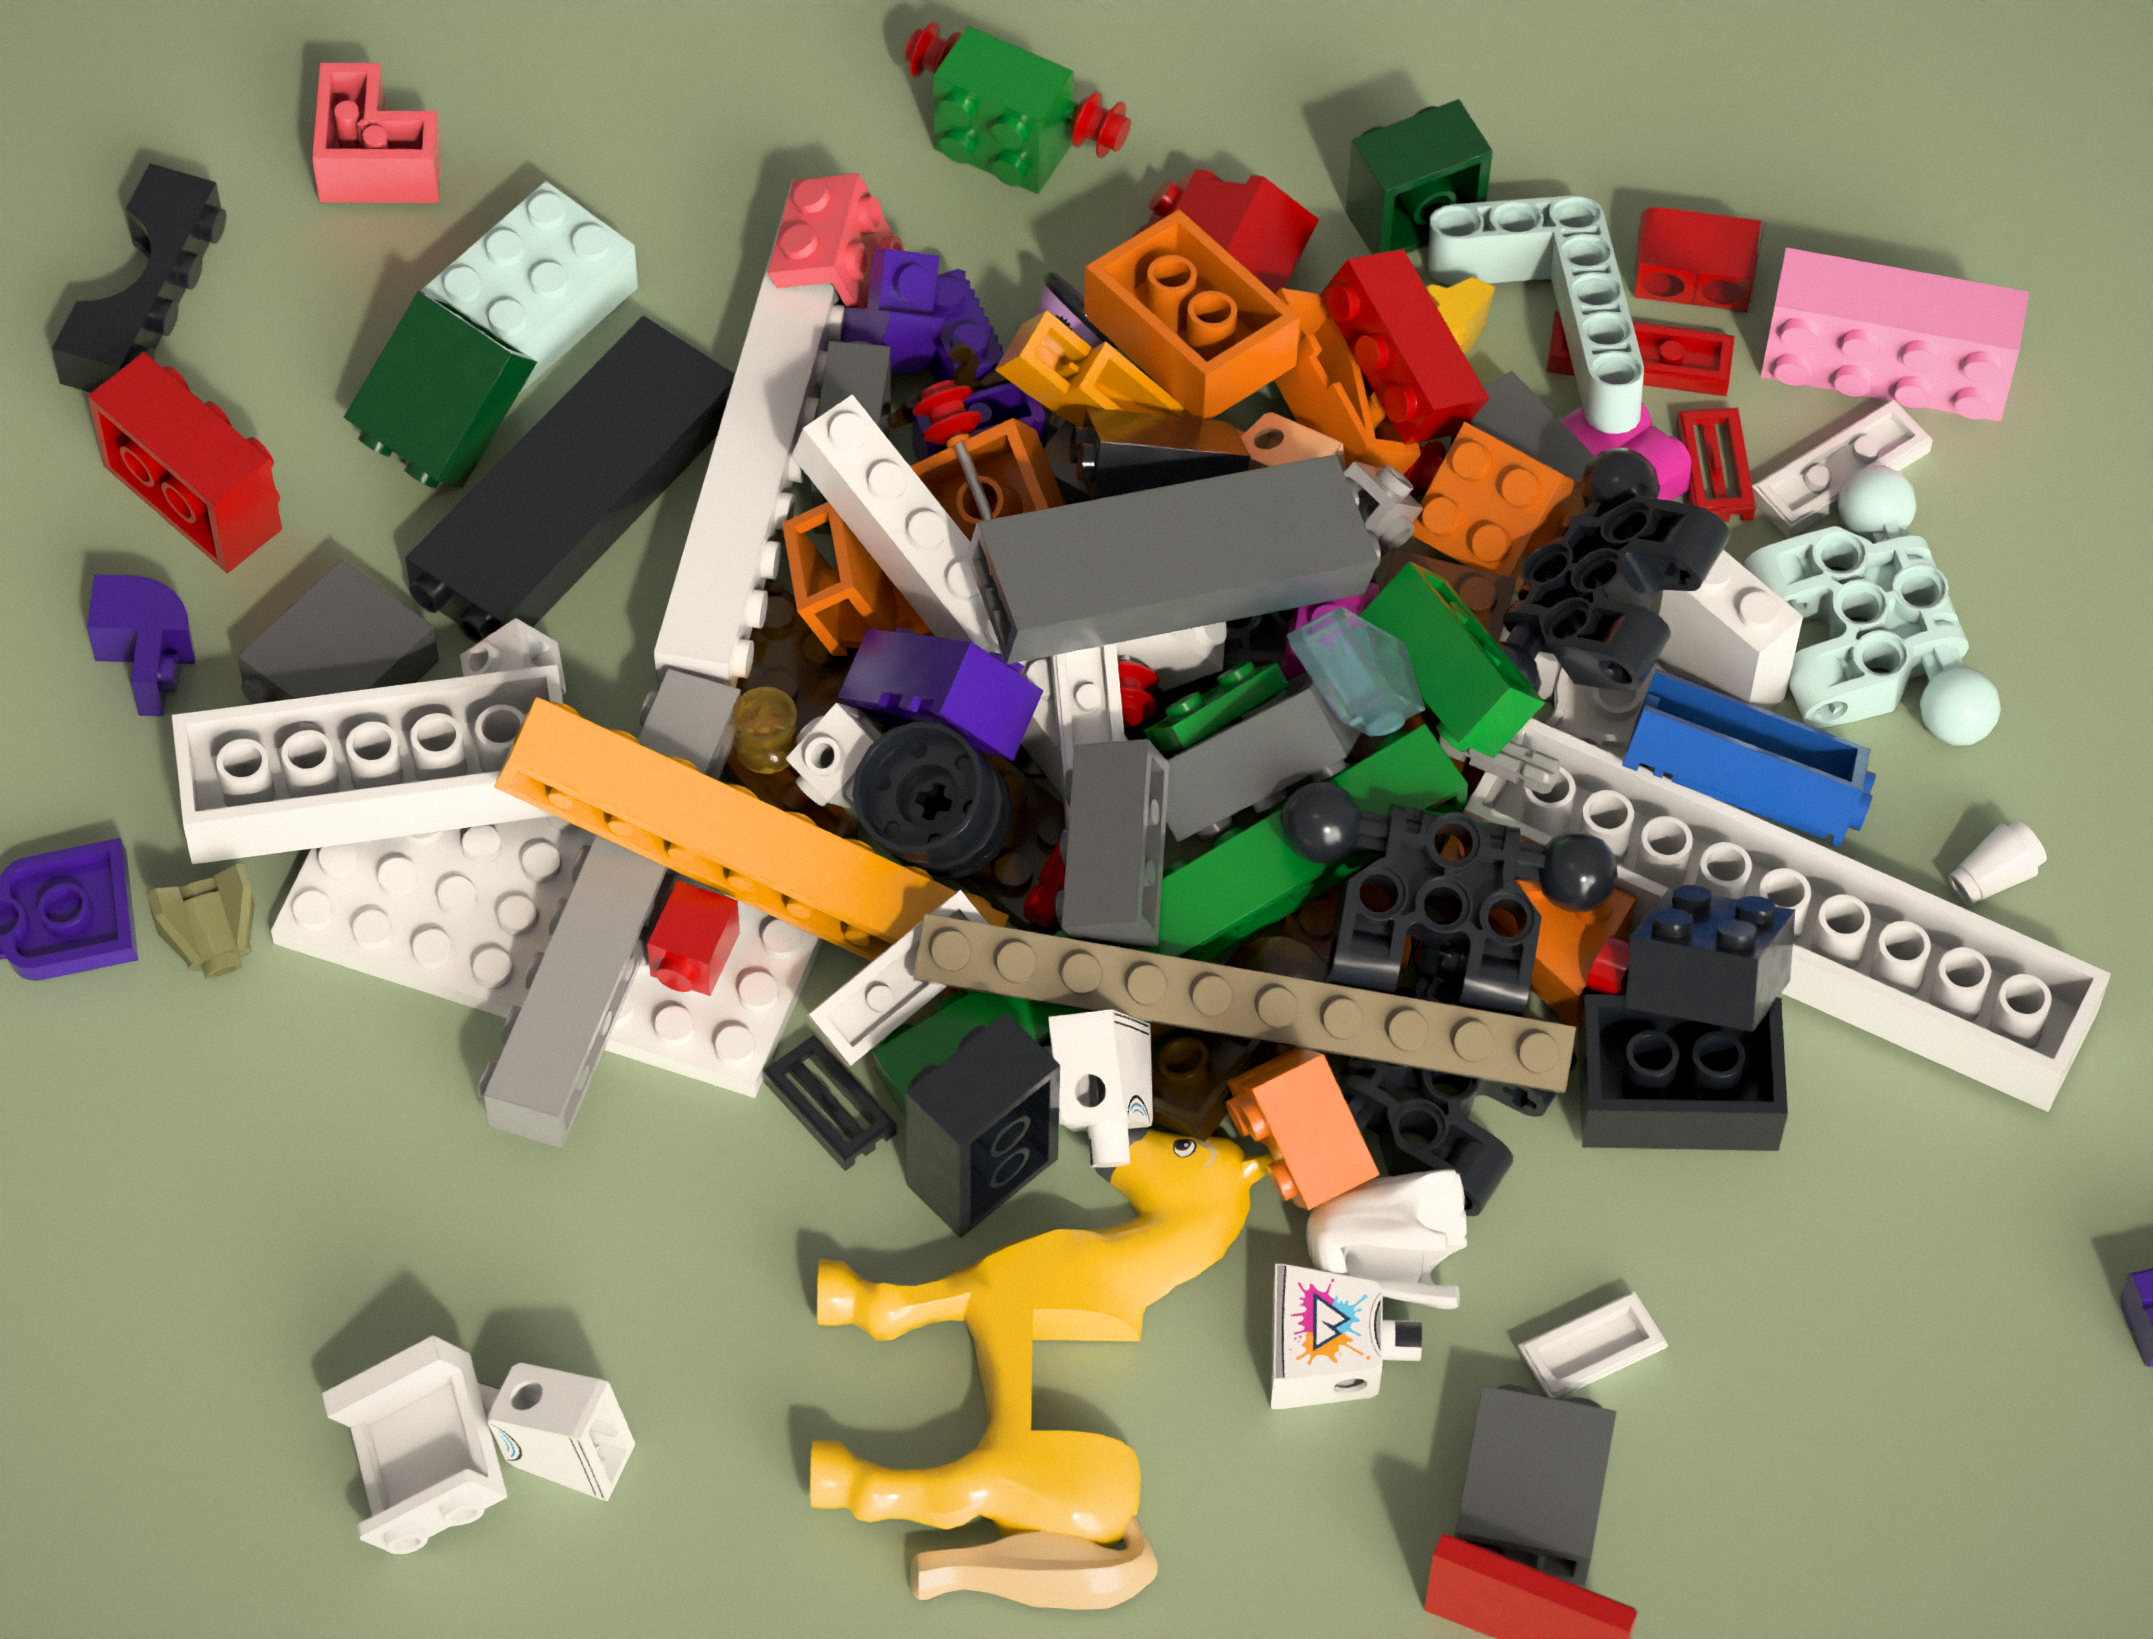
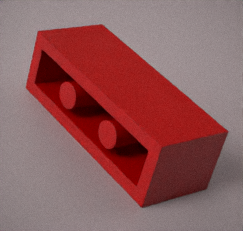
M1404 249L1347 259L1319 296L1330 316L1333 318L1404 445L1458 434L1464 421L1470 423L1490 399Z

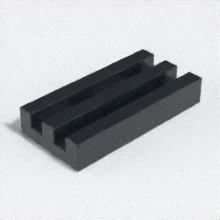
M815 1035L763 1070V1082L844 1171L855 1165V1158L861 1153L866 1157L876 1150V1142L882 1138L887 1142L896 1135V1123ZM809 1058L871 1126L863 1130L802 1062ZM789 1073L850 1141L845 1142L785 1074Z

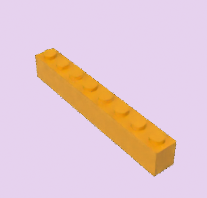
M539 697L535 698L521 723L494 785V788L869 961H873L924 919V914H930L956 892L935 882L932 876L922 869L896 864L877 855L869 845L861 841L840 838L817 827L812 819L803 814L784 812L759 800L752 791L745 787L734 784L726 785L700 773L697 767L687 760L678 757H666L640 745L635 737L624 731L605 729L582 718L575 709L566 704L547 702ZM964 893L989 925L1005 927L1009 915L993 909L991 904L980 896ZM947 986L939 993L949 997L958 991L966 989Z

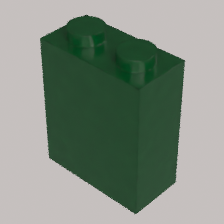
M418 291L343 418L362 430L358 440L367 447L386 457H390L392 452H395L408 461L404 471L417 481L434 489L437 488L440 482L463 488L536 366L537 361L446 300Z

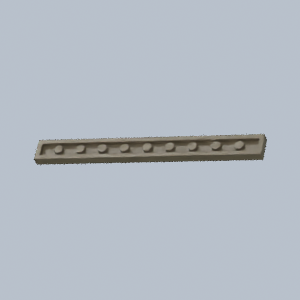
M924 914L913 976L914 981L1092 1012L1113 1009L1144 1021L1557 1093L1566 1092L1576 1027L930 914Z

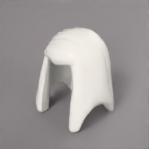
M1441 1169L1370 1179L1314 1207L1309 1216L1306 1231L1308 1254L1313 1265L1319 1271L1376 1281L1382 1285L1383 1297L1439 1309L1459 1308V1287L1455 1285H1435L1431 1279L1430 1272L1447 1256L1465 1248L1467 1245V1238L1465 1237L1467 1233L1466 1212L1464 1210L1465 1196L1460 1175L1456 1174L1455 1169Z

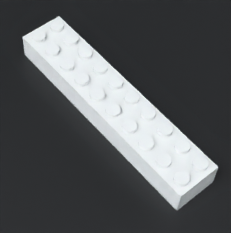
M1533 718L1521 728L1511 741L1530 748L1528 754L1533 756L1535 751L1556 758L1560 762V777L1551 792L1541 794L1523 787L1524 780L1521 778L1518 783H1513L1485 772L1467 803L1464 815L1476 820L1520 828V841L1545 846L1553 837L1565 832L1586 831L1604 840L1617 861L1618 880L1615 888L1636 897L1631 926L1635 928L1640 925L1669 887L1676 888L1682 885L1702 886L1709 889L1712 895L1734 899L1746 896L1764 897L1772 900L1775 906L1795 909L1791 977L1782 994L2046 1112H2049L2099 1011L2111 973L1717 799L1675 784L1667 777L1662 776V778L1654 776L1653 771L1639 766L1637 771L1622 766L1623 758Z

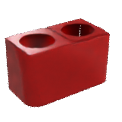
M1651 207L1641 213L1637 238L1634 298L1748 312L1760 253L1759 248L1757 254L1761 220L1662 207Z

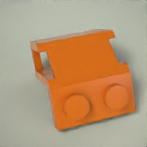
M829 502L782 523L797 612L832 656H848L847 647L859 648L868 628L895 632L896 627H902L920 635L935 637ZM830 521L838 570L832 569L804 532Z

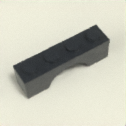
M149 163L126 207L132 243L149 258L147 267L131 286L118 294L98 300L76 301L52 347L60 384L91 393L143 352L154 360V351L162 335L169 336L176 325L179 312L178 304L186 289H194L199 281L203 265L202 258L210 243L216 244L223 234L226 224V211L221 208L216 182Z

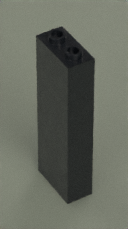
M643 315L405 557L409 591L414 600L425 610L431 613L440 611L456 622L462 632L475 643H479L515 618L534 627L717 437L735 374Z

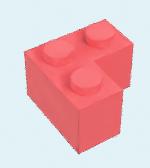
M320 63L312 158L319 202L439 203L442 148L437 111H386L380 63Z

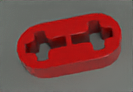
M1616 935L1609 936L1590 969L1586 981L1587 988L1601 995H1627L1630 941Z

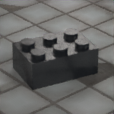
M1584 995L1578 1028L1582 1148L1779 1151L1788 1116L1782 998H1777L1752 1032L1626 1008L1627 995Z
M1006 1012L988 1027L982 1024L972 1029L960 1042L957 1052L938 1067L935 1064H931L922 1069L912 1079L906 1092L908 1187L960 1238L1058 1160L1060 1064Z

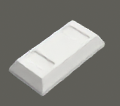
M1632 1291L1519 1344L1518 1349L1547 1397L1558 1399L1666 1348L1668 1344L1636 1292Z

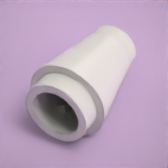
M2015 820L2008 826L1999 823L1957 866V869L1948 875V881L1958 898L1967 906H1972L1979 900H1984L2037 876V867L2047 860L2046 853L2037 836L2024 822Z

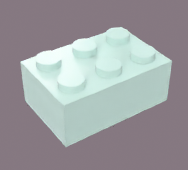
M545 181L420 292L446 300L537 361L536 366L519 393L521 394L638 289L635 245Z

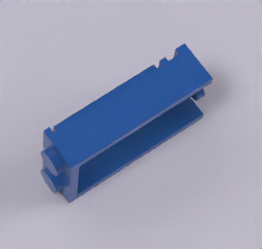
M1655 669L1634 723L1622 766L1635 771L1638 770L1640 763L1654 768L1653 775L1662 778L1664 772L1672 775L1671 782L1819 838L1826 839L1827 834L1833 835L1831 844L1837 847L1841 846L1848 827L1857 831L1861 829L1873 795L1870 792L1876 778L1875 773L1867 771L1871 749Z

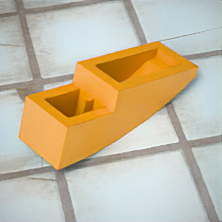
M1048 310L1020 326L995 369L1027 395L1076 426H1083L1086 407L1195 418L1178 401L1110 344L1104 342L1092 348Z

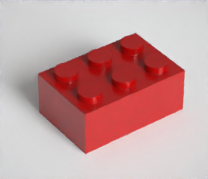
M143 352L88 395L103 466L224 572L228 574L282 530L278 507L280 495L274 485L271 469L274 466V461L269 451L256 438L249 437L245 439L232 428L226 414L214 402L207 401L204 404L190 392L188 384L176 369L169 365L162 368Z

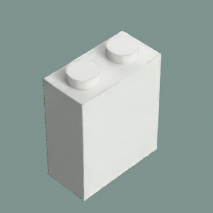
M1724 550L1698 590H1663L1659 616L1668 624L1671 630V637L1656 662L1669 673H1673L1674 676L1768 711L1785 698L1803 616Z

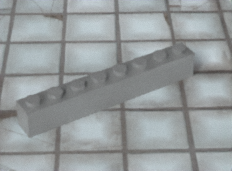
M668 668L659 691L651 689L644 700L640 715V725L643 728L637 740L640 745L666 757H678L687 760L695 765L700 773L719 780L742 725L741 690ZM598 835L595 836L591 847L583 845L580 848L572 872V881L575 882L569 899L560 898L557 901L551 916L549 934L552 938L545 953L537 951L531 960L526 976V989H529L524 1003L522 1007L514 1005L506 1018L502 1033V1042L505 1046L498 1062L490 1060L481 1076L478 1097L484 1099L489 1127L563 1149L648 948L647 943L678 877V872Z

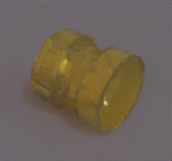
M774 687L750 689L741 695L734 705L735 752L740 763L755 773L772 774L782 771L790 765L786 757L798 745L796 743L798 736L796 731L797 710L793 700L785 692Z

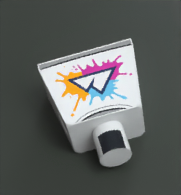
M1275 1264L1272 1292L1271 1409L1366 1399L1378 1395L1382 1374V1360L1421 1361L1422 1321L1382 1320L1383 1288L1376 1281L1287 1264Z

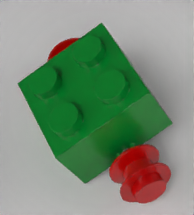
M933 21L924 30L921 28L916 29L906 46L904 58L905 61L910 63V75L917 78L925 70L933 73L934 149L956 163H967L990 173L1007 185L1020 186L1039 195L1071 145L1080 148L1087 140L1096 143V156L1104 158L1110 150L1119 151L1127 139L1131 127V119L1125 117V103L1118 102L1110 110L1102 107V94L1098 91L1093 92L1080 103L1073 101V70L975 28L967 26L963 33L954 32L946 40L940 37V25Z

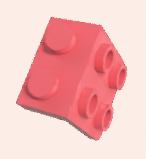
M859 173L793 180L767 273L776 288L833 283L847 308L867 309L874 248L904 251V246L898 236H894L882 215L878 199L870 194Z

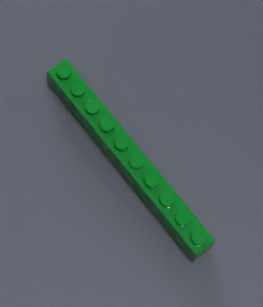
M1426 724L1410 733L1404 730L1393 733L1376 747L1375 754L1356 765L1348 762L1346 767L1340 772L1321 781L1331 782L1347 790L1355 799L1360 811L1381 815L1387 814L1391 803L1444 814L1448 812H1462L1467 805L1468 783ZM1284 799L1269 809L1265 819L1244 830L1243 827H1237L1224 833L1213 843L1211 851L1192 862H1189L1187 859L1180 860L1167 867L1163 871L1158 946L1126 949L1209 963L1350 879L1378 859V853L1353 849L1346 857L1332 863H1311L1298 857L1287 846L1281 833L1280 814L1286 801ZM1063 929L1053 935L1072 939ZM966 990L958 991L944 999L936 1007L935 1014L915 1026L910 1023L900 1025L881 1040L879 1047L872 1051L876 1072L906 1118V1092L912 1079L925 1067L931 1064H935L938 1067L957 1052L962 1039L975 1027L982 1024L988 1027L1006 1012L1041 1047L1052 1045L1049 1017L1092 1011L972 991L971 993Z

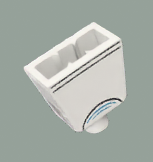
M1113 1009L1049 1017L1053 1058L1060 1064L1059 1106L1063 1124L1088 1132L1091 1167L1104 1168L1130 1164L1128 1129L1151 1126L1153 1121L1150 1024Z
M520 1362L511 1367L502 1388L481 1382L478 1383L489 1428H491L501 1452L509 1464L598 1499L609 1500L635 1446V1442L608 1381Z

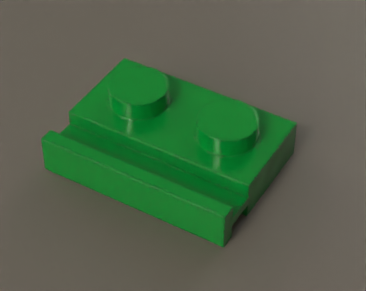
M1247 660L1217 677L1220 684L1200 695L1197 691L1168 706L1165 709L1167 716L1144 729L1142 733L1159 752L1161 750L1168 752L1186 749L1286 688L1289 684L1277 663L1254 667L1251 660Z

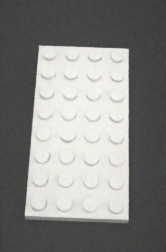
M548 816L311 848L271 929L273 944L507 1018L509 1011L514 1005L522 1007L529 991V989H526V976L531 960L537 951L546 952L552 938L549 934V925L554 907L560 898L569 899L575 882L572 881V872L577 854L583 845L592 846L596 834L557 816ZM681 873L678 874L675 884L678 880L735 899ZM738 900L740 934L711 996L693 990L689 992L675 991L663 985L657 978L651 977L647 948L604 1050L755 1098L763 1081V1070L768 1068L824 939Z

